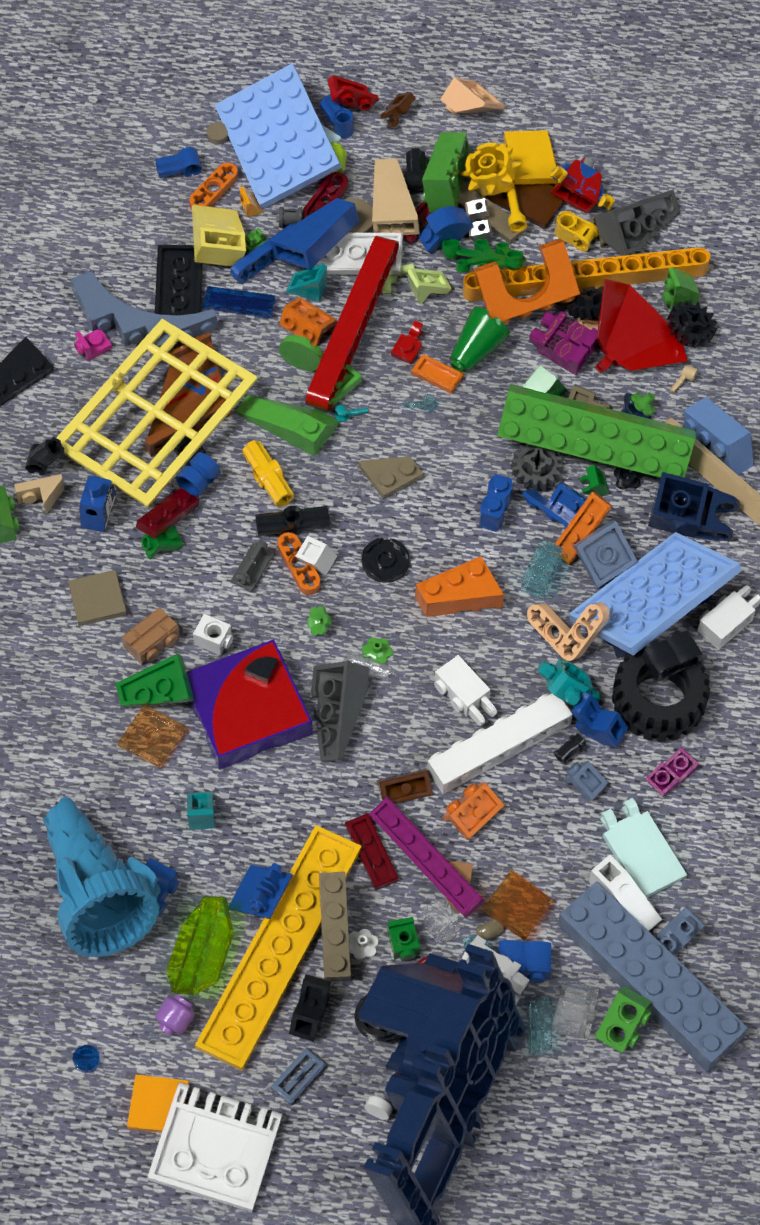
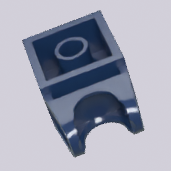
M662 472L657 485L648 526L673 533L677 532L692 538L729 541L733 538L734 531L721 523L715 514L719 512H735L739 509L740 502L732 495L709 487L707 483Z

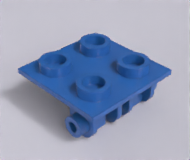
M276 863L268 866V868L250 865L228 909L271 919L293 874L282 872V867Z

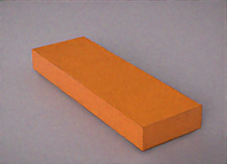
M592 492L551 550L566 563L572 564L578 556L573 545L596 531L613 506L599 494Z

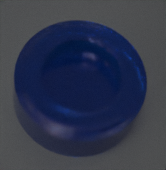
M91 1045L78 1047L73 1054L75 1068L82 1073H90L97 1069L100 1063L98 1050Z

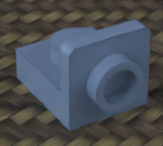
M589 761L572 764L566 771L568 775L563 779L565 784L572 783L587 801H592L608 784Z

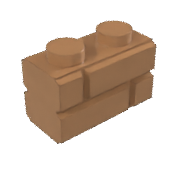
M159 607L122 636V643L124 648L143 665L147 661L153 662L159 656L162 649L166 646L172 647L178 641L180 636L179 626Z

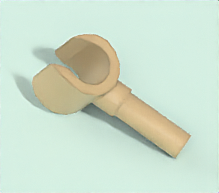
M685 366L681 376L669 390L674 393L684 383L685 379L693 382L697 375V369Z

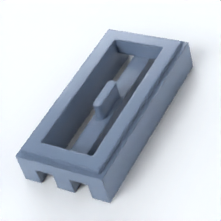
M305 1048L271 1085V1090L279 1094L291 1106L326 1068V1064L309 1049ZM309 1057L311 1060L284 1089L280 1088L298 1066ZM316 1063L318 1066L301 1083V1085L291 1095H289L288 1093L293 1089V1087L304 1077V1075Z

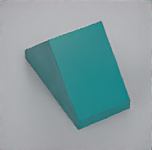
M321 264L313 267L311 270L306 269L294 273L286 292L320 302L327 286V266Z
M212 791L187 793L189 830L215 828Z

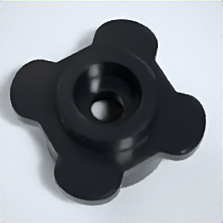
M621 467L614 470L613 474L617 479V488L623 489L628 486L635 488L639 485V480L636 479L637 471Z

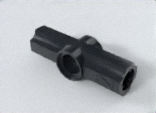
M288 506L280 512L255 514L258 536L287 532L299 535L305 530L330 528L327 506L300 509L297 506Z

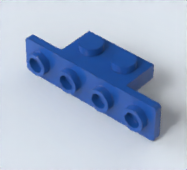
M564 482L558 484L550 500L537 491H533V489L524 490L522 496L527 499L526 502L529 505L545 511V515L555 522L559 521L565 526L564 529H566L587 500V498Z

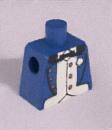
M94 476L87 478L79 505L81 528L105 532L116 497V491L111 480Z

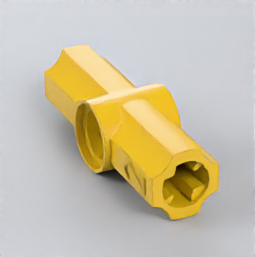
M253 440L247 443L242 449V454L251 466L256 482H260L258 484L260 488H265L276 507H283L289 504L294 499V493L283 478V472L275 459H271L260 441Z

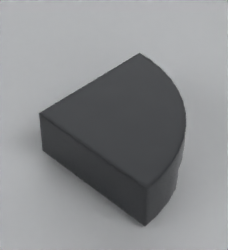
M274 657L258 658L245 668V674L268 683L278 664V659Z

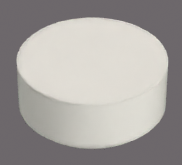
M377 1096L369 1097L364 1106L369 1114L381 1120H388L393 1111L389 1102Z

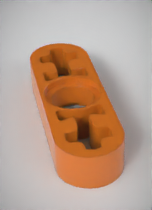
M229 162L221 164L190 196V209L192 210V205L212 207L237 181V167ZM217 185L220 189L216 192H211L208 190V187ZM204 199V204H202V203L196 204V201H197V202H201V201Z
M283 533L277 541L278 551L299 590L306 595L317 593L320 589V577L316 569L308 564L299 569L292 565L293 561L297 560L295 556L302 546L299 538L293 533ZM288 541L292 544L294 553L291 554L289 547L285 546L284 542ZM307 573V577L310 582H313V586L305 584L304 574Z

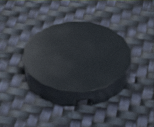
M377 538L369 542L363 549L361 558L362 569L366 575L374 581L382 583L394 582L402 578L407 572L410 563L409 553L404 544L392 538L390 540Z

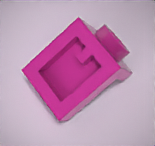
M97 329L85 336H82L80 331L75 333V349L79 355L84 354L88 361L112 349V344L102 330Z

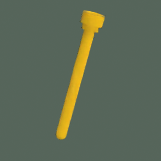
M504 143L499 144L502 148L507 147ZM513 182V188L507 192L511 211L508 225L510 231L518 233L527 228L526 217L519 210Z

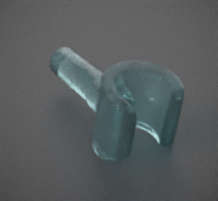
M425 394L423 401L402 403V408H421L423 411L432 412L436 405V401H434L435 396Z

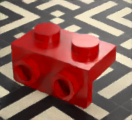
M335 75L327 79L333 102L368 111L379 101L378 95L368 92L367 85Z

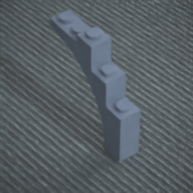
M93 271L71 278L73 293L92 331L97 329L106 331L115 325L125 346L140 343L161 319L166 320L192 337L208 332L211 333L214 329L218 328L217 315L214 309L178 316L159 315L141 311L120 301L100 284ZM164 332L154 344L161 347L170 335ZM178 341L169 352H171L175 347H177L180 341Z

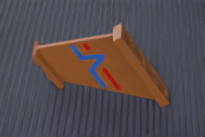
M209 332L195 337V339L214 350ZM185 344L177 346L169 352V354L187 365H190L199 354ZM207 358L197 371L219 383L221 375L218 365ZM171 365L160 398L182 374L181 371ZM190 378L163 411L184 423L211 390ZM219 396L192 429L199 432L226 399ZM232 410L230 411V413H229L225 418H227V417L233 415V414H232ZM155 418L151 424L148 437L145 438L148 454L151 457L158 454L177 430Z

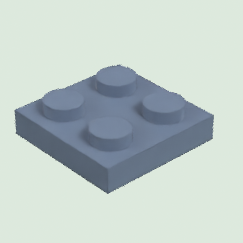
M611 520L573 545L595 587L602 586L638 562L615 520Z

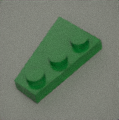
M175 654L115 683L120 704L125 708L194 701L184 660L179 654Z

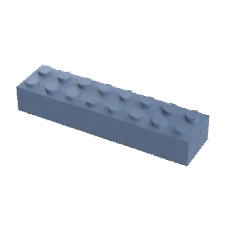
M597 881L559 914L558 926L621 988L625 985L652 1001L648 1009L652 1012L650 1017L707 1073L744 1039L748 1027Z

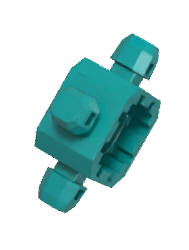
M559 659L555 665L548 661H542L538 666L539 674L546 679L548 690L554 696L573 707L579 702L583 692L592 694L597 702L600 700V693L593 687L590 676L583 669L569 661Z

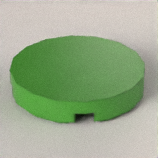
M298 335L286 336L278 347L280 355L286 362L305 371H316L323 356V352L318 345L314 347L309 344V339Z

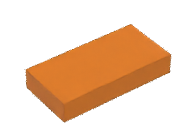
M422 354L411 370L412 375L450 394L454 392L463 378L462 372L425 354Z

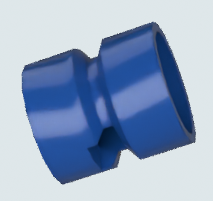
M198 452L190 460V465L185 466L175 478L183 490L198 498L208 487V484H211L221 472L219 466L211 457Z

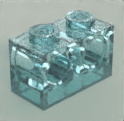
M540 539L522 578V593L544 600L561 563L563 547Z

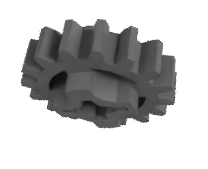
M528 444V448L521 445L520 451L514 452V458L511 461L512 476H517V483L523 481L525 489L529 485L532 486L533 491H536L537 486L545 490L546 484L553 487L555 480H560L563 470L562 456H557L558 451H551L550 449ZM537 461L539 462V463H538V470H536V462H537Z

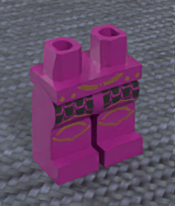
M547 311L541 320V325L547 328V331L543 332L538 328H534L530 333L529 341L538 347L537 353L577 375L586 363L587 358L589 359L599 345L597 340L598 330L586 328L573 318L566 317L567 314L560 312L557 316Z

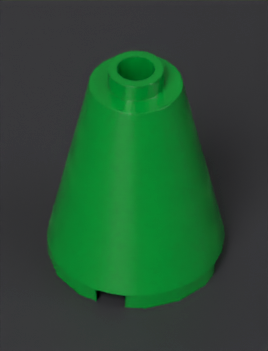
M474 307L470 311L450 356L451 366L460 372L470 371L503 344L510 334L507 326L499 318H490L487 316L489 311L481 307Z

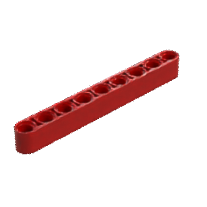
M380 236L374 237L308 388L306 405L325 410L332 408L333 403L328 405V402L335 398V393L340 389L337 388L336 384L339 381L342 383L347 373L345 365L348 364L350 366L396 259L399 249L398 241Z

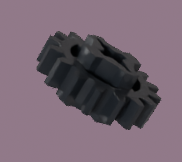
M595 286L587 287V289L584 288L582 289L583 292L575 296V300L567 302L569 316H573V319L580 317L581 320L585 318L595 320L597 317H600L603 286L595 289Z
M688 300L686 305L681 301L678 306H673L667 317L669 321L667 327L673 328L670 334L678 336L676 341L684 340L685 346L692 343V346L696 348L698 344L704 347L707 342H711L717 331L715 327L717 321L712 320L713 313L706 312L708 307L700 308L699 302L692 305V302Z

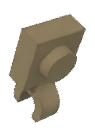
M577 384L573 385L569 399L610 408L609 404L595 400L596 392Z

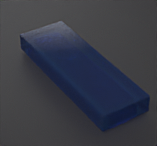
M207 286L203 309H214V311L271 319L275 295Z

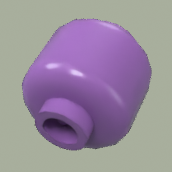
M176 994L174 998L166 997L155 1015L156 1020L161 1023L158 1028L170 1036L174 1032L183 1034L195 1016L194 1011L191 1009L193 1005Z

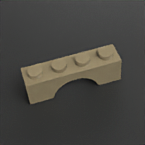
M345 872L319 873L324 980L330 982L351 981Z

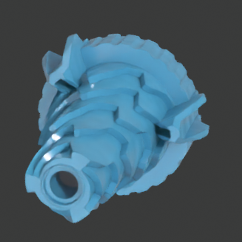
M61 798L59 803L49 810L47 817H43V822L48 831L49 845L56 859L55 869L57 871L58 892L63 897V902L60 903L59 911L57 912L58 924L68 946L77 954H82L86 957H100L122 952L142 940L157 921L160 908L157 901V896L160 893V887L157 884L158 878L148 866L135 857H129L126 864L123 863L122 859L118 860L111 845L106 844L101 832L96 833L93 824L90 823L85 813L78 809L71 798Z

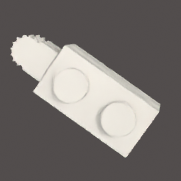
M748 585L744 586L737 593L733 591L728 597L726 595L722 596L714 609L711 611L706 610L699 618L698 632L718 650L753 621L755 608L760 604V596L756 595L752 600L746 602L744 598L751 592V588Z
M459 655L435 671L434 685L440 694H446L451 699L450 703L457 712L462 711L466 717L469 715L479 726L485 723L484 716L478 710L479 707H482L491 717L497 714L495 706L489 701L490 688Z

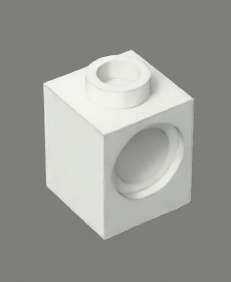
M204 614L193 633L194 645L221 656L224 649H229L233 641L231 625ZM212 634H218V635H220V636L217 637V638H211V637H209V636L212 635Z

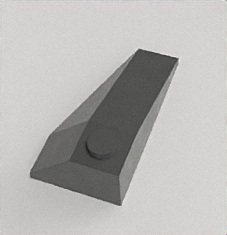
M670 190L595 215L594 218L600 238L624 256L641 250L650 238H653L657 234L656 232L662 226H665L680 210L674 190Z
M350 661L317 665L313 668L311 692L312 698H317L319 709L314 711L315 719H320L321 729L318 731L317 737L322 762L338 761L343 758L367 693L369 667Z

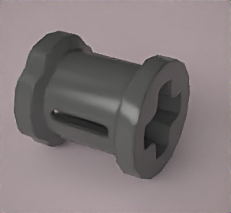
M279 207V226L283 227V225H290L301 221L303 208L284 209V207Z

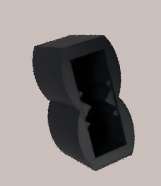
M675 631L667 637V640H654L645 646L642 658L656 682L670 678L678 672H683L701 663L703 654L689 631Z

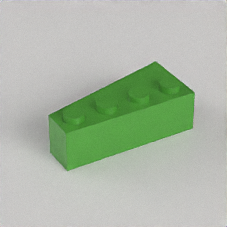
M467 132L440 133L437 142H435V148L422 178L424 187L423 199L424 203L428 205L429 212H434L447 206L457 207L464 178L460 173L466 169L465 164L470 151Z

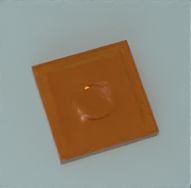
M143 706L117 744L118 747L161 769L186 733L187 727L149 706Z
M511 869L482 910L525 941L553 900Z

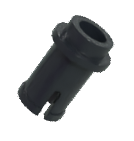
M579 734L571 735L569 740L553 753L562 764H565L576 753L584 751L586 742Z

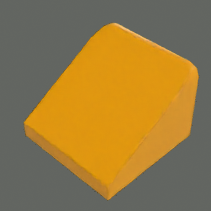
M244 186L240 187V202L246 216L251 217L263 213L255 194Z

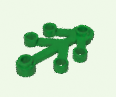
M447 239L442 242V253L446 258L453 259L458 257V255L473 257L456 261V271L460 273L470 271V266L477 265V267H480L491 261H495L499 268L508 267L511 270L520 269L526 264L523 252L511 250L506 242L497 243L495 251L489 246L486 239L475 240V250L460 248V241L456 239Z

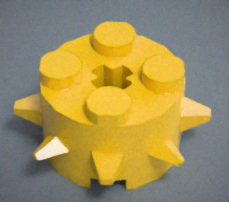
M485 143L476 147L477 151L470 153L467 157L466 170L460 173L461 176H469L471 179L468 190H477L482 196L509 192L513 188L512 183L516 176L515 167L521 165V162L512 161L510 158L513 147L502 148L498 143Z

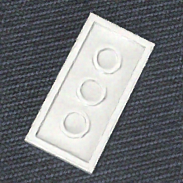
M347 233L315 266L325 264L327 266V275H358L374 237L380 236L399 242L398 253L389 275H401L403 233Z

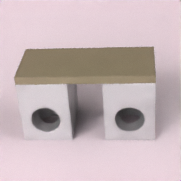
M485 198L465 202L466 214L471 222L474 219L490 216L488 203ZM488 219L472 222L473 227L469 230V237L472 241L493 237L491 224Z

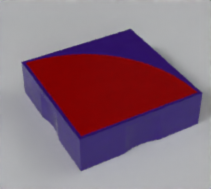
M274 639L187 671L194 701L189 702L195 716L204 728L206 741L219 770L252 758L264 750L281 747L313 734L312 720ZM274 657L278 659V664L268 683L246 675L245 668L258 658Z

